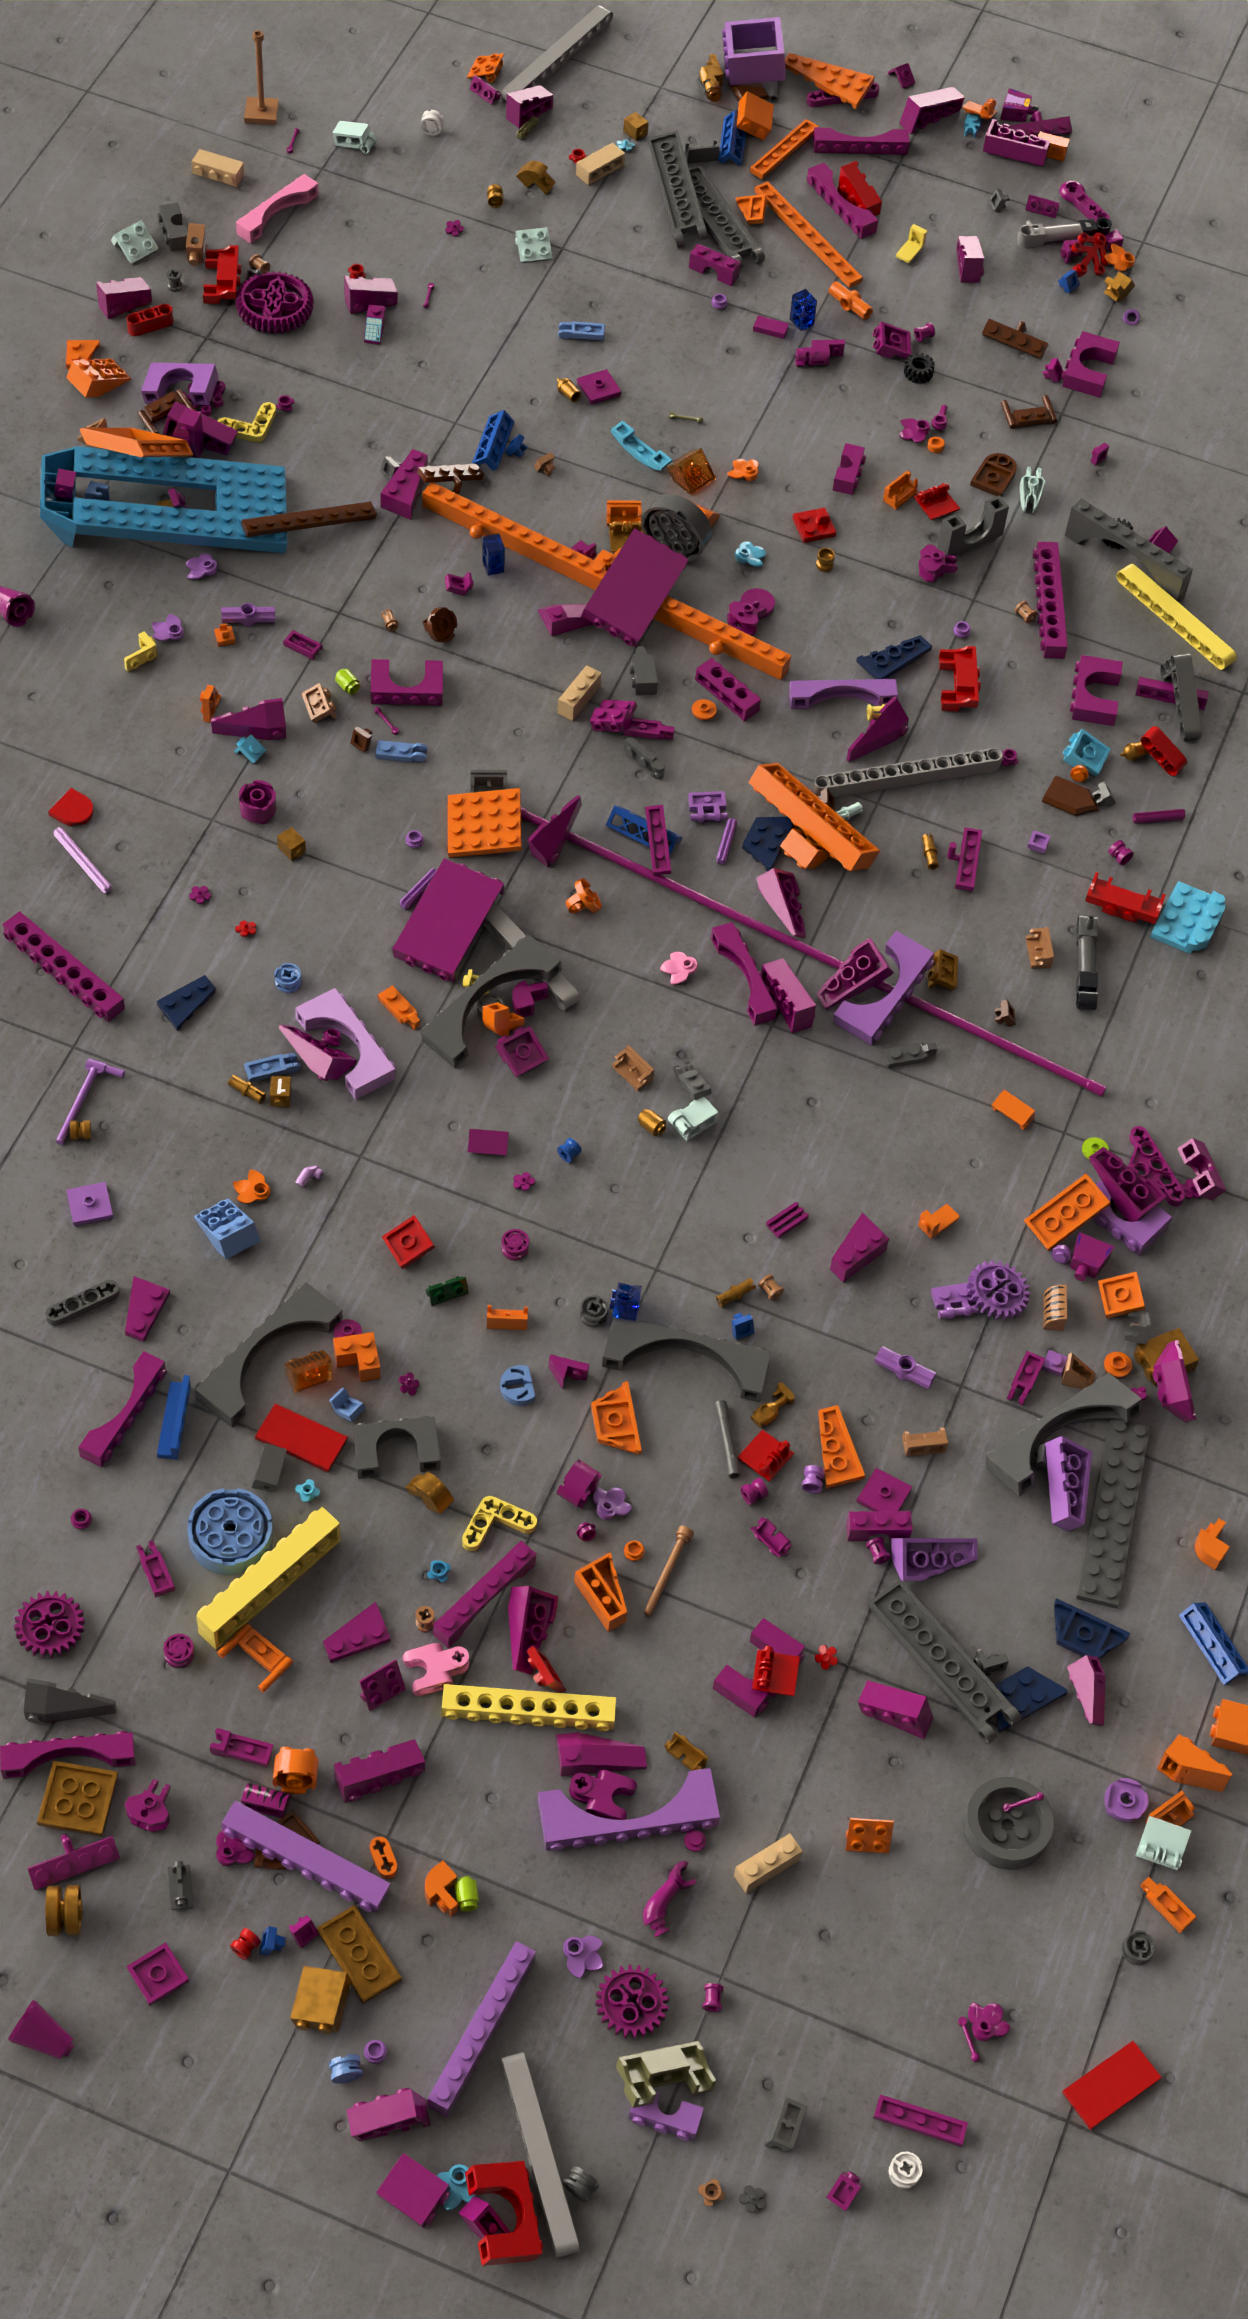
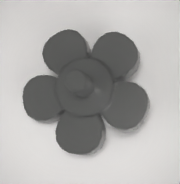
M747 2185L744 2188V2194L739 2196V2201L741 2204H747L746 2210L752 2213L756 2208L763 2209L765 2206V2201L761 2199L764 2196V2192L761 2188H757L754 2191L751 2185Z

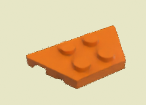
M626 1381L618 1389L609 1391L604 1397L598 1398L591 1403L592 1416L598 1443L639 1455L642 1453L629 1383Z

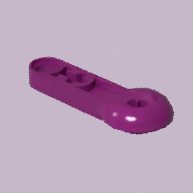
M1066 181L1061 185L1059 189L1060 196L1072 202L1088 219H1094L1095 223L1097 219L1102 217L1110 220V216L1085 193V188L1081 183Z

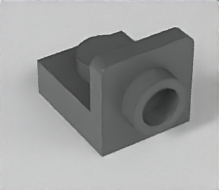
M979 1649L973 1662L987 1676L1006 1670L1009 1660L1006 1654H994L986 1659L982 1649Z

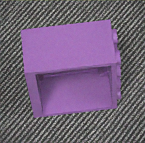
M780 17L725 22V29H722L726 79H729L730 85L786 80ZM776 46V50L734 54V50Z

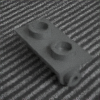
M176 1861L174 1866L168 1867L171 1910L194 1908L190 1864L183 1865V1861Z

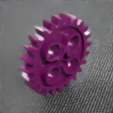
M46 1591L44 1597L40 1593H38V1599L36 1600L30 1597V1604L23 1602L25 1610L18 1609L20 1616L15 1617L17 1624L14 1625V1629L17 1631L15 1633L16 1638L20 1639V1646L25 1645L26 1652L32 1649L33 1656L40 1652L42 1658L45 1657L46 1653H49L50 1658H53L55 1652L61 1657V1650L64 1649L69 1653V1645L77 1646L75 1639H82L80 1633L84 1632V1626L82 1625L85 1624V1620L82 1618L84 1616L83 1611L79 1610V1603L74 1604L73 1597L67 1600L66 1593L58 1597L57 1591H55L53 1596H50L49 1591ZM54 1610H61L58 1614L52 1613ZM34 1617H41L38 1621L31 1620ZM61 1628H68L66 1632H59ZM41 1635H47L43 1640L38 1639Z
M629 1964L628 1970L625 1971L620 1966L618 1974L616 1971L611 1970L612 1978L605 1975L604 1981L606 1984H599L601 1991L596 1992V1997L599 2000L596 2001L595 2006L601 2008L597 2010V2015H604L601 2023L609 2022L608 2031L613 2027L616 2028V2036L622 2031L624 2032L623 2036L625 2039L628 2033L632 2034L633 2039H636L637 2033H640L644 2038L645 2030L652 2034L654 2031L653 2025L659 2028L661 2024L659 2020H665L666 2015L663 2012H668L669 2006L665 2004L668 2003L669 1997L663 1995L667 1993V1988H660L663 1980L655 1981L656 1973L651 1976L648 1975L649 1968L641 1972L640 1965L637 1966L636 1970H633L631 1964ZM631 1983H638L641 1988L633 1990L629 1985ZM621 1985L625 1987L626 1992L620 1988ZM619 1995L622 1997V2000L614 2002L611 1996ZM630 1998L631 2001L636 2000V2005L633 2002L628 2003V1999ZM649 2001L653 2004V2007L647 2009L642 2003ZM638 2011L644 2015V2018L639 2016ZM626 2013H631L634 2015L635 2019L628 2021L623 2017V2015Z

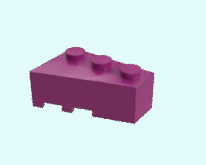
M541 85L507 93L506 119L518 128H521L532 116L537 118L553 108V94Z
M862 1212L832 1257L830 1270L844 1283L887 1250L889 1238Z
M402 2088L397 2090V2094L380 2095L375 2097L374 2101L368 2103L365 2101L355 2103L352 2108L346 2109L351 2137L358 2141L386 2136L388 2135L387 2132L399 2128L402 2129V2132L409 2131L410 2125L423 2123L424 2127L431 2126L426 2099L410 2088Z

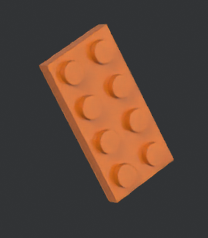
M1084 1174L1027 1217L1024 1222L1047 1251H1050L1110 1206L1111 1203L1091 1178Z

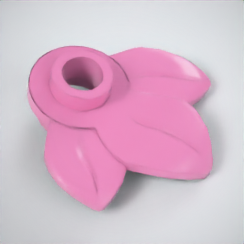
M674 952L670 955L671 960L665 961L660 967L661 971L672 974L671 984L675 985L686 981L689 975L694 974L698 963L693 957H687L682 952Z

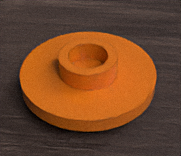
M700 699L692 705V714L700 720H709L716 715V705L710 700Z
M1112 1352L1106 1356L1104 1368L1112 1376L1122 1378L1130 1373L1132 1362L1126 1354Z

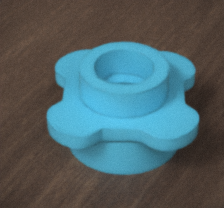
M311 1479L295 1487V1491L299 1493L303 1502L312 1501L320 1494V1490L314 1486V1481Z

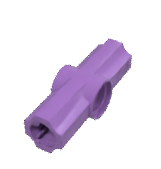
M245 603L241 607H222V623H242L244 626L251 627L257 622H275V607H255L251 603Z
M883 1346L880 1348L874 1363L894 1372L900 1380H910L926 1389L931 1387L937 1374L915 1363L913 1357L909 1355L901 1356Z

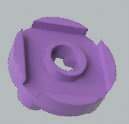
M1129 1778L1118 1779L1116 1782L1111 1783L1105 1792L1104 1805L1106 1812L1109 1816L1121 1822H1136L1147 1809L1148 1795L1137 1781ZM1124 1796H1128V1800L1132 1801V1803H1128V1805H1126L1121 1801V1799H1123Z

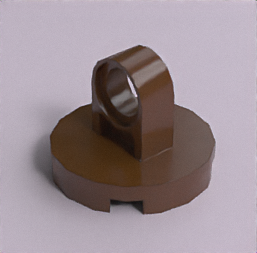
M446 607L435 608L430 613L428 619L423 621L425 631L428 632L431 639L435 642L446 643L454 638V629L457 628L458 624L457 617L452 610Z

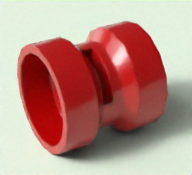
M244 1928L240 1932V1937L229 1946L237 1956L247 1960L251 1956L253 1948H257L260 1945L261 1940L251 1930Z

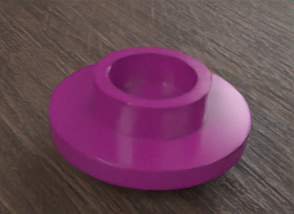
M351 1319L341 1320L334 1327L335 1338L362 1334L360 1324Z

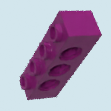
M710 658L696 668L695 680L743 721H746L760 710L761 699L759 696L749 690L744 683L736 679L732 673H729L713 658Z

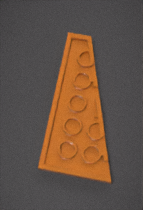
M788 53L785 58V69L796 75L804 76V80L812 81L816 87L828 94L840 97L842 102L852 104L854 109H857L874 83V76L792 53Z

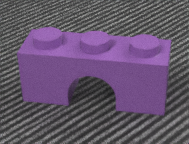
M657 2092L653 2104L636 2108L631 2107L629 2119L634 2124L643 2127L645 2125L654 2127L655 2131L662 2134H667V2132L675 2134L678 2139L683 2141L695 2140L704 2109L682 2101L679 2110L675 2114H663L657 2105L660 2093Z

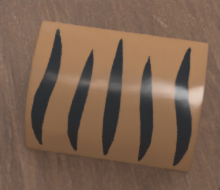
M1055 1285L1049 1287L1043 1293V1329L1063 1331L1067 1321V1285Z

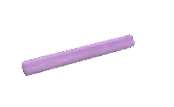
M58 827L55 829L54 836L103 893L111 891V884L63 828Z

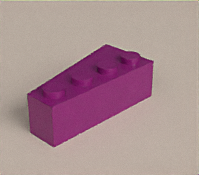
M992 119L985 136L983 152L1000 155L1004 158L1016 159L1020 162L1032 163L1037 166H1044L1050 141L1033 134L1028 136L1023 130L1018 129L1015 131L1010 129V125L1005 123L1000 125L997 123L998 120Z
M415 449L411 450L380 493L381 508L411 520L421 486L424 482L417 474L419 467L428 466L427 454Z

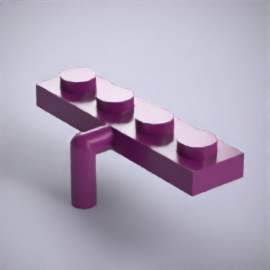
M1036 111L1030 117L1031 122L1010 126V129L1015 131L1018 129L1023 130L1028 136L1031 134L1038 136L1039 132L1055 136L1073 132L1070 116L1042 120L1040 111Z
M964 827L960 854L955 853L957 847L955 842L949 844L947 858L959 861L955 889L973 892L982 830Z
M63 1834L60 1840L65 1854L27 1867L33 1888L37 1890L119 1859L120 1856L113 1836L74 1850L69 1836Z

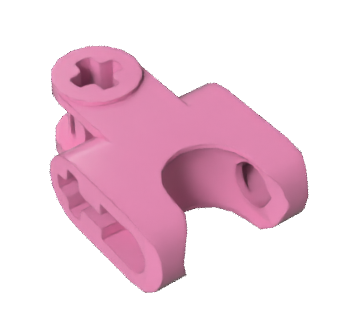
M433 1643L406 1651L402 1657L407 1667L419 1666L427 1671L424 1677L413 1682L412 1691L418 1697L444 1689V1684L453 1685L452 1677L463 1674L469 1669V1653L460 1646L443 1651L440 1643Z

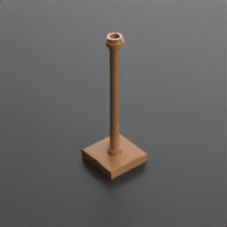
M256 30L253 32L252 40L255 41L258 97H247L244 121L251 124L276 125L279 99L264 98L262 61L264 34L262 31Z

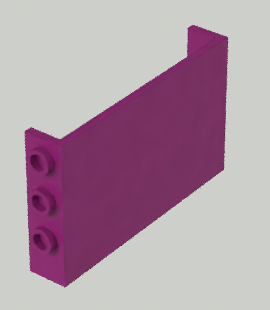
M634 528L586 604L581 616L593 622L596 627L608 631L613 637H618L627 645L636 648L642 635L679 575L686 568L689 560L683 554L676 553L669 546L659 543L652 536H647Z
M444 858L392 948L394 957L405 961L411 967L421 968L427 974L432 973L444 981L449 980L454 983L456 980L455 972L498 895H504V883L497 878L492 879L480 871H473L464 864L459 865Z

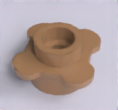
M712 2179L705 2185L701 2184L698 2188V2192L702 2194L704 2204L707 2207H711L714 2202L723 2201L725 2198V2193L721 2191L717 2179Z

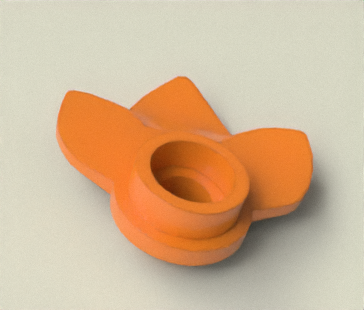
M1112 244V253L1105 255L1106 261L1114 265L1117 271H1125L1134 265V256L1129 252H1125L1118 245Z
M737 459L732 463L734 469L727 473L729 477L735 479L744 477L747 481H753L759 474V464L753 459L748 462L743 459Z
M249 1170L248 1180L233 1182L234 1189L239 1194L237 1201L249 1204L256 1200L262 1201L270 1196L271 1190L269 1185L265 1183L264 1176L256 1170Z

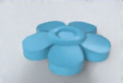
M624 139L623 142L617 141L618 148L621 150L631 151L635 147V144L629 143L627 139Z

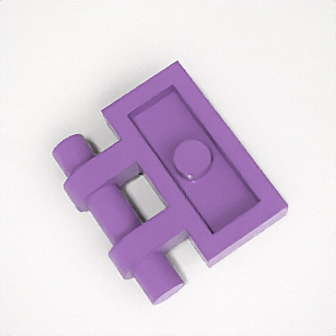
M724 791L688 793L690 811H697V814L690 815L691 821L704 823V821L714 820V822L727 820V813H720V810H726ZM704 811H713V813H704Z
M967 1283L931 1289L935 1308H944V1310L938 1311L939 1319H954V1316L960 1315L966 1317L971 1316L972 1313L979 1312L978 1307L975 1308V1305H969L974 1303V1301H970L973 1295L967 1294L969 1290L966 1287ZM961 1305L960 1308H952L953 1306Z

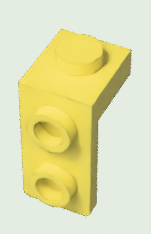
M913 224L910 227L908 241L897 252L896 258L910 263L925 246L927 230Z
M145 631L138 634L139 646L142 649L124 658L127 672L157 657L156 643Z

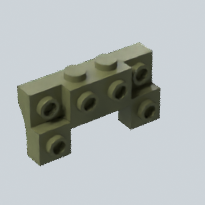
M699 2041L619 2057L616 2064V2069L625 2083L623 2091L633 2108L653 2104L656 2097V2092L653 2088L685 2081L692 2094L696 2095L713 2091L716 2084V2079L708 2067L704 2050Z

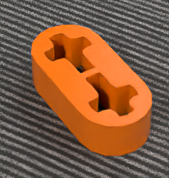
M380 1836L375 1837L370 1842L371 1857L380 1877L391 1879L397 1873L396 1859L388 1840ZM376 1844H380V1846H384V1847H383V1854H384V1855H380L379 1850L376 1849ZM384 1860L387 1861L388 1866H392L390 1872L383 1869Z

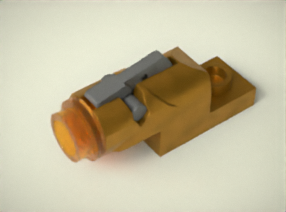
M709 54V61H707L706 66L701 68L700 75L697 78V83L701 90L712 102H716L721 98L722 92L720 87L723 84V72L716 54Z

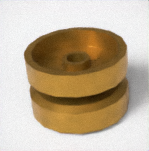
M68 1885L65 1889L64 1900L60 1886H47L45 1903L47 1936H59L62 1933L63 1921L65 1932L68 1936L80 1935L83 1918L80 1885Z

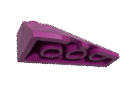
M895 696L880 710L881 715L879 718L869 723L866 733H861L849 747L846 759L848 762L886 746L907 733L909 718Z
M282 698L263 700L258 702V706L252 708L246 706L242 708L243 711L238 713L229 712L212 718V733L238 737L244 736L246 738L252 735L255 739L263 740L287 738Z
M773 868L757 877L759 891L790 933L795 937L805 938L804 919L799 913L802 905L797 899L800 891L794 873Z
M531 1586L511 1587L508 1615L513 1670L531 1675L533 1667L528 1661L530 1656L527 1650L532 1646L539 1650L542 1641L546 1640L548 1636L546 1631L549 1624L553 1623L556 1617L559 1596Z

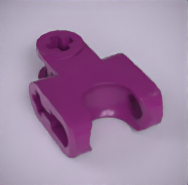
M599 1770L597 1777L585 1773H576L571 1779L569 1794L572 1799L587 1804L585 1809L587 1813L605 1819L626 1820V1811L616 1806L612 1798L619 1794L633 1795L636 1792L637 1783L631 1778L607 1770Z

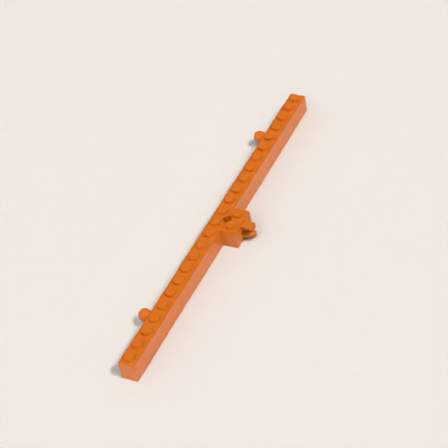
M430 483L422 492V507L469 529L472 538L479 539L484 536L593 590H596L622 549H618L614 554L602 549L593 560L438 484ZM668 595L653 618L709 645V650L713 655H720L723 652L779 680L784 677L790 668V654Z

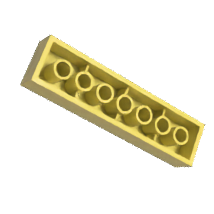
M323 1507L318 1511H313L302 1525L298 1524L287 1538H282L271 1552L267 1551L264 1553L256 1565L249 1566L241 1578L234 1579L227 1590L218 1593L212 1603L208 1606H203L198 1611L196 1616L198 1633L217 1650L341 1541L340 1523Z

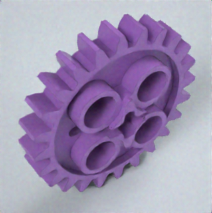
M993 1260L989 1264L984 1261L982 1265L978 1264L970 1273L967 1279L969 1282L966 1285L969 1288L967 1294L973 1295L970 1301L977 1302L974 1307H981V1313L987 1311L988 1317L994 1314L996 1320L1000 1315L1003 1320H1006L1008 1316L1013 1319L1015 1315L1018 1316L1025 1309L1029 1302L1030 1292L1027 1290L1030 1286L1024 1284L1027 1279H1021L1022 1272L1016 1273V1267L1010 1269L1009 1263L1003 1266L1001 1260L997 1264Z

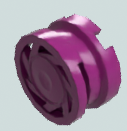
M511 1229L502 1236L501 1250L506 1258L517 1261L521 1260L524 1256L526 1257L529 1251V1237L524 1231Z
M178 1633L171 1635L164 1642V1656L170 1666L182 1668L192 1662L194 1646L188 1636Z

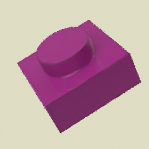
M1104 442L1099 447L1096 446L1093 449L1092 464L1096 466L1107 458L1108 444Z

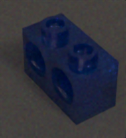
M806 289L792 295L789 319L800 331L810 328L815 322L817 300Z
M500 534L484 536L482 540V562L488 576L504 573L505 547Z
M618 1282L617 1290L613 1289L609 1308L613 1310V1318L636 1321L642 1286Z

